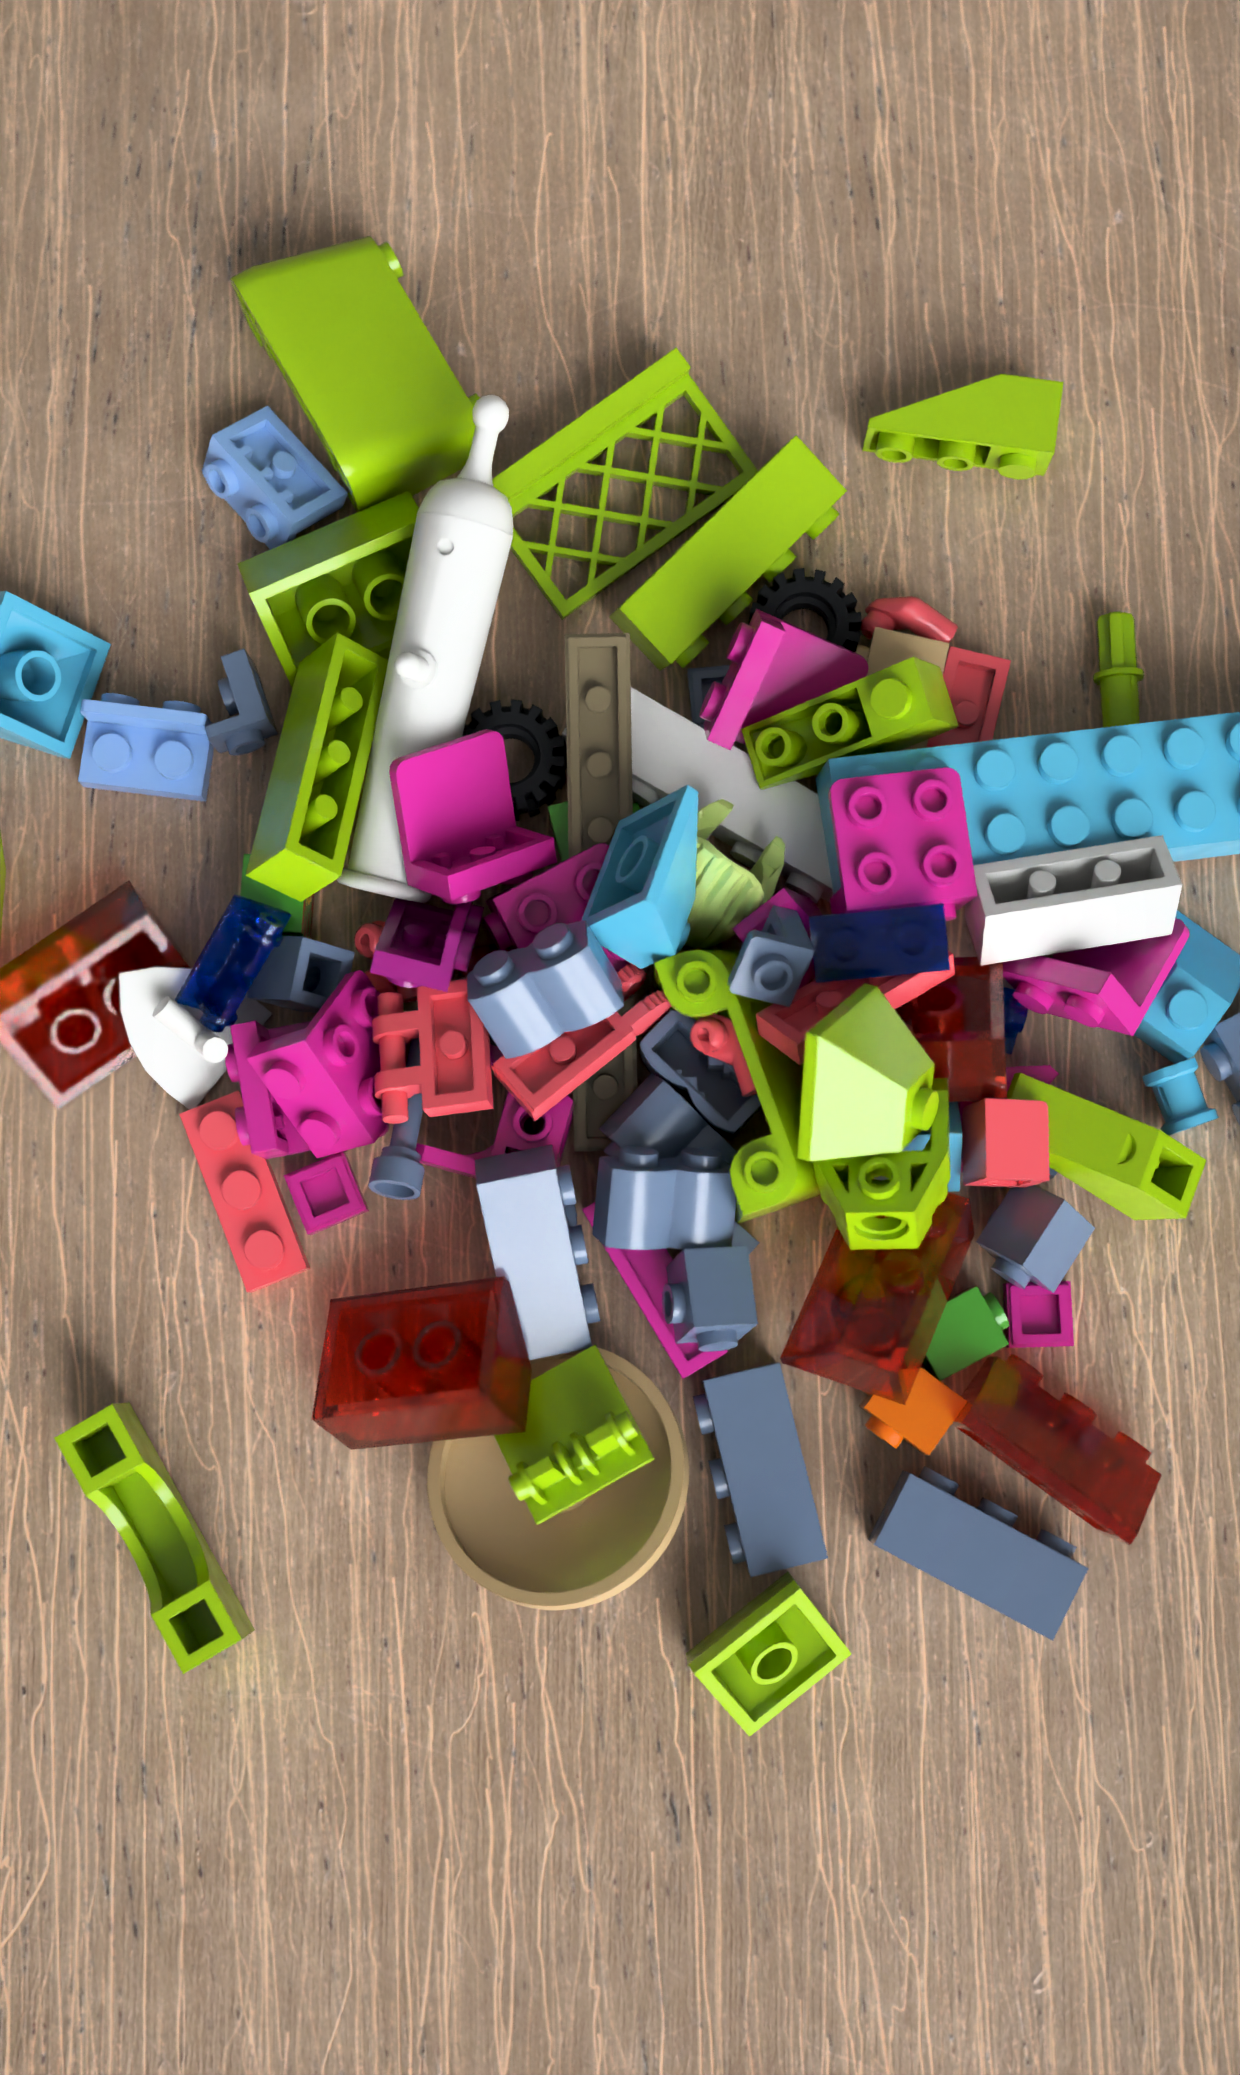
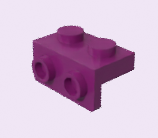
M395 898L376 945L370 973L385 976L391 983L401 987L417 988L424 986L448 992L454 969L467 972L473 946L478 936L484 907L474 905L473 901L457 904L455 911L420 902Z

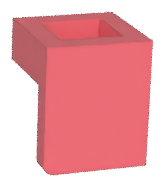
M984 1098L963 1107V1185L1026 1188L1050 1180L1048 1105L1046 1102Z

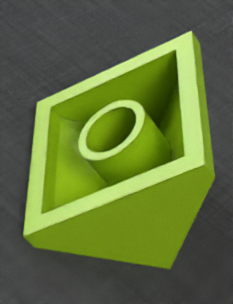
M786 1572L690 1649L686 1656L688 1666L695 1676L750 1737L852 1653L791 1574Z

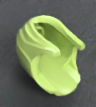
M724 799L715 801L698 811L696 897L687 920L690 924V934L684 944L687 947L707 948L718 945L734 936L736 933L732 928L772 897L784 866L785 843L777 836L767 845L758 861L749 871L729 860L706 840L733 809L734 805Z

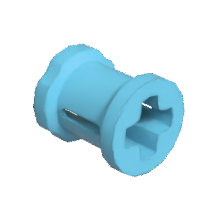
M1195 1058L1142 1076L1145 1086L1152 1087L1165 1122L1160 1130L1167 1135H1172L1219 1118L1216 1109L1208 1108L1195 1074V1071L1198 1069Z

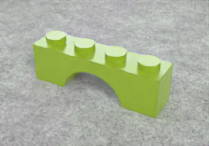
M130 1402L111 1404L54 1438L85 1496L105 1513L133 1556L148 1592L151 1616L183 1674L255 1631Z

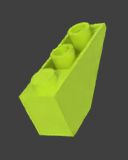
M999 374L869 418L862 451L876 453L878 458L895 463L907 462L912 458L937 461L940 467L952 471H966L975 466L996 469L1002 476L1011 479H1029L1035 475L1044 476L1055 452L1064 382Z
M911 657L741 730L759 789L764 790L819 774L828 759L899 751L957 728L959 725L940 666Z
M1023 1073L1014 1074L1005 1099L1044 1101L1048 1105L1049 1167L1133 1220L1186 1219L1206 1159L1160 1129Z

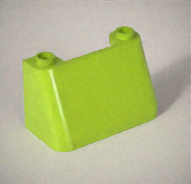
M371 236L251 266L230 278L249 328L260 347L264 346L269 358H273L326 449L334 470L338 471L346 487L348 486L350 492L347 496L356 512L408 490L413 496L463 469L470 453L475 432L472 409L476 401L480 399L476 393L467 397L398 279L404 276V273L388 242L378 246Z
M740 950L685 951L654 962V991L662 990L666 999L671 1005L669 1010H676L682 1015L692 1017L694 1020L712 1014L723 1015L731 1019L771 1131L770 1135L753 1140L741 1147L733 1157L730 1179L737 1199L735 1221L740 1224L820 1196V1189L815 1179L813 1161L797 1158L804 1063L799 1065L758 1034L756 1013L774 1003L731 993L727 981Z

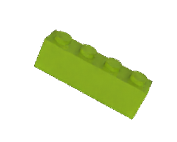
M795 435L631 594L609 618L624 633H630V640L659 671L671 665L674 661L684 668L709 644V641L702 635L708 627L718 618L725 625L729 624L752 602L753 598L746 590L761 575L770 583L773 577L779 575L797 557L789 548L805 532L814 540L840 515L832 505L847 490L800 438Z
M338 632L299 662L246 871V876L300 902L342 875L375 732L388 665L386 658Z

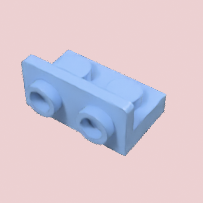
M268 405L211 436L202 468V474L206 478L207 484L216 496L225 499L246 522L252 536L259 542L265 543L269 549L294 540L297 533L343 508L348 492Z
M104 693L101 696V701L82 699L80 713L87 720L78 782L83 787L206 802L214 746L208 740L205 727L213 723L206 714L201 713L199 706L175 700L164 701L163 708L140 706L138 699L117 693Z

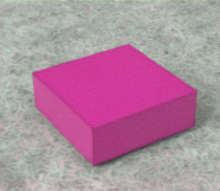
M344 1151L284 1175L307 1235L311 1236L369 1211Z
M1061 1281L1054 1293L1033 1282H1029L1025 1289H1021L1012 1283H1003L1004 1312L1010 1324L1005 1329V1337L1009 1343L1006 1348L1074 1346L1071 1281Z

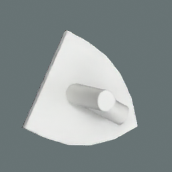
M151 966L118 972L119 1008L131 1047L147 1073L168 1094L189 1110L197 1107L227 1070L225 1057L228 1054L227 1044L233 1043L230 1026L251 1021H257L264 1025L272 1015L258 1001L247 998L248 993L219 976L196 969Z

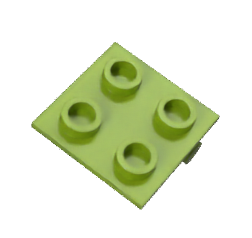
M596 1344L481 1408L513 1474L508 1477L509 1483L520 1501L525 1499L537 1525L654 1460Z

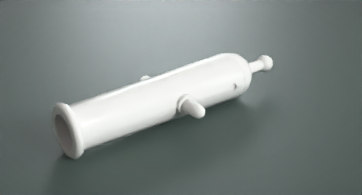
M496 395L482 396L476 401L472 409L475 432L468 459L457 478L437 482L429 490L417 512L348 868H343L341 877L337 879L340 884L352 888L420 903L428 902L432 894L407 884L389 768L396 758L460 738L463 735L513 540L512 508L508 498L493 486L492 461L498 433L505 428L509 420V408L506 402Z

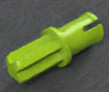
M1121 611L1110 612L1099 616L1097 620L1099 671L1093 675V682L1100 685L1103 727L1140 723L1138 682L1144 679V671L1137 668L1135 619L1131 613Z

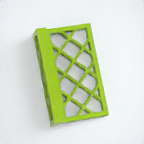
M677 347L492 479L493 486L508 498L513 518L526 508L553 512L548 545L523 541L513 528V540L510 549L561 620L565 619L728 501L758 471L689 375L691 367ZM682 396L686 398L699 416L696 438L661 432L664 409ZM655 416L653 430L639 428ZM706 427L716 441L704 439ZM625 437L652 441L647 473L612 467L615 444ZM659 443L694 449L689 480L655 475ZM702 450L726 454L740 474L724 486L697 482ZM606 452L604 466L590 463ZM576 472L601 476L602 483L598 509L562 503L565 480ZM610 478L645 484L640 516L605 510ZM653 486L688 491L684 515L674 522L648 518ZM557 487L555 501L540 499ZM696 493L710 495L694 507ZM560 513L596 519L591 552L555 546ZM603 521L639 527L635 550L625 558L600 554L599 547ZM646 528L661 531L644 543ZM532 553L547 555L545 569L542 568ZM554 556L589 562L586 586L568 599L564 598L551 580ZM597 564L612 566L595 579Z

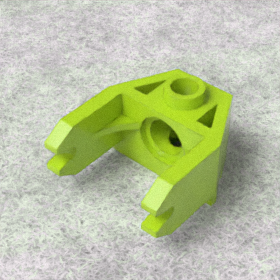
M948 1078L933 1079L932 1090L938 1092L939 1105L935 1120L931 1126L930 1139L923 1150L813 1161L815 1179L820 1189V1196L833 1213L836 1225L850 1250L919 1248L932 1224L934 1211L940 1203L944 1202L948 1195L947 1184L950 1181ZM883 1176L888 1178V1180H875L874 1178ZM876 1216H889V1217H888V1218L881 1219V1218H877Z

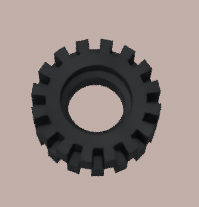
M805 568L793 570L791 578L786 579L784 573L773 577L771 587L768 588L764 585L760 589L756 603H752L748 625L756 609L781 620L794 610L808 609L816 612L824 619L828 629L826 640L856 652L861 635L862 618L861 612H856L855 610L857 600L851 592L848 595L843 593L845 583L837 577L832 584L825 581L826 572L815 569L814 577L805 576Z
M511 699V706L503 707L500 700L489 702L491 710L483 713L478 708L471 713L472 721L468 725L465 724L462 737L489 729L499 732L504 740L517 739L531 748L535 756L531 772L524 779L510 783L515 821H520L519 815L529 813L530 818L540 814L539 807L545 803L550 806L556 800L555 793L558 788H563L565 769H567L563 737L559 735L557 724L551 717L546 719L543 716L542 709L533 704L531 709L523 707L522 700Z

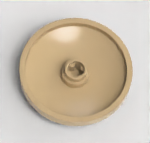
M599 1347L598 1349L654 1460L539 1525L536 1524L525 1499L520 1501L509 1483L508 1477L513 1474L481 1408L584 1350L515 1363L513 1353L498 1359L474 1376L458 1393L444 1414L433 1440L427 1470V1492L431 1516L438 1536L454 1562L466 1575L495 1595L518 1605L543 1610H569L599 1603L615 1596L640 1579L657 1562L672 1540L683 1515L689 1486V1459L686 1441L678 1418L665 1396L640 1369L624 1358Z

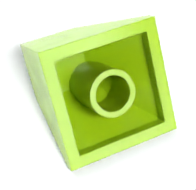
M864 983L806 1033L797 1158L819 1161L901 1152L922 1130H929L935 1120L939 1105V1095L937 1091L932 1090L934 1063L877 986Z

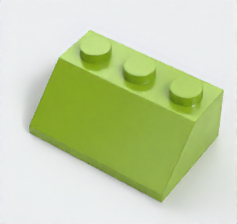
M409 490L237 564L251 600L292 688L299 662L337 632L387 660L389 659L417 512L419 510Z

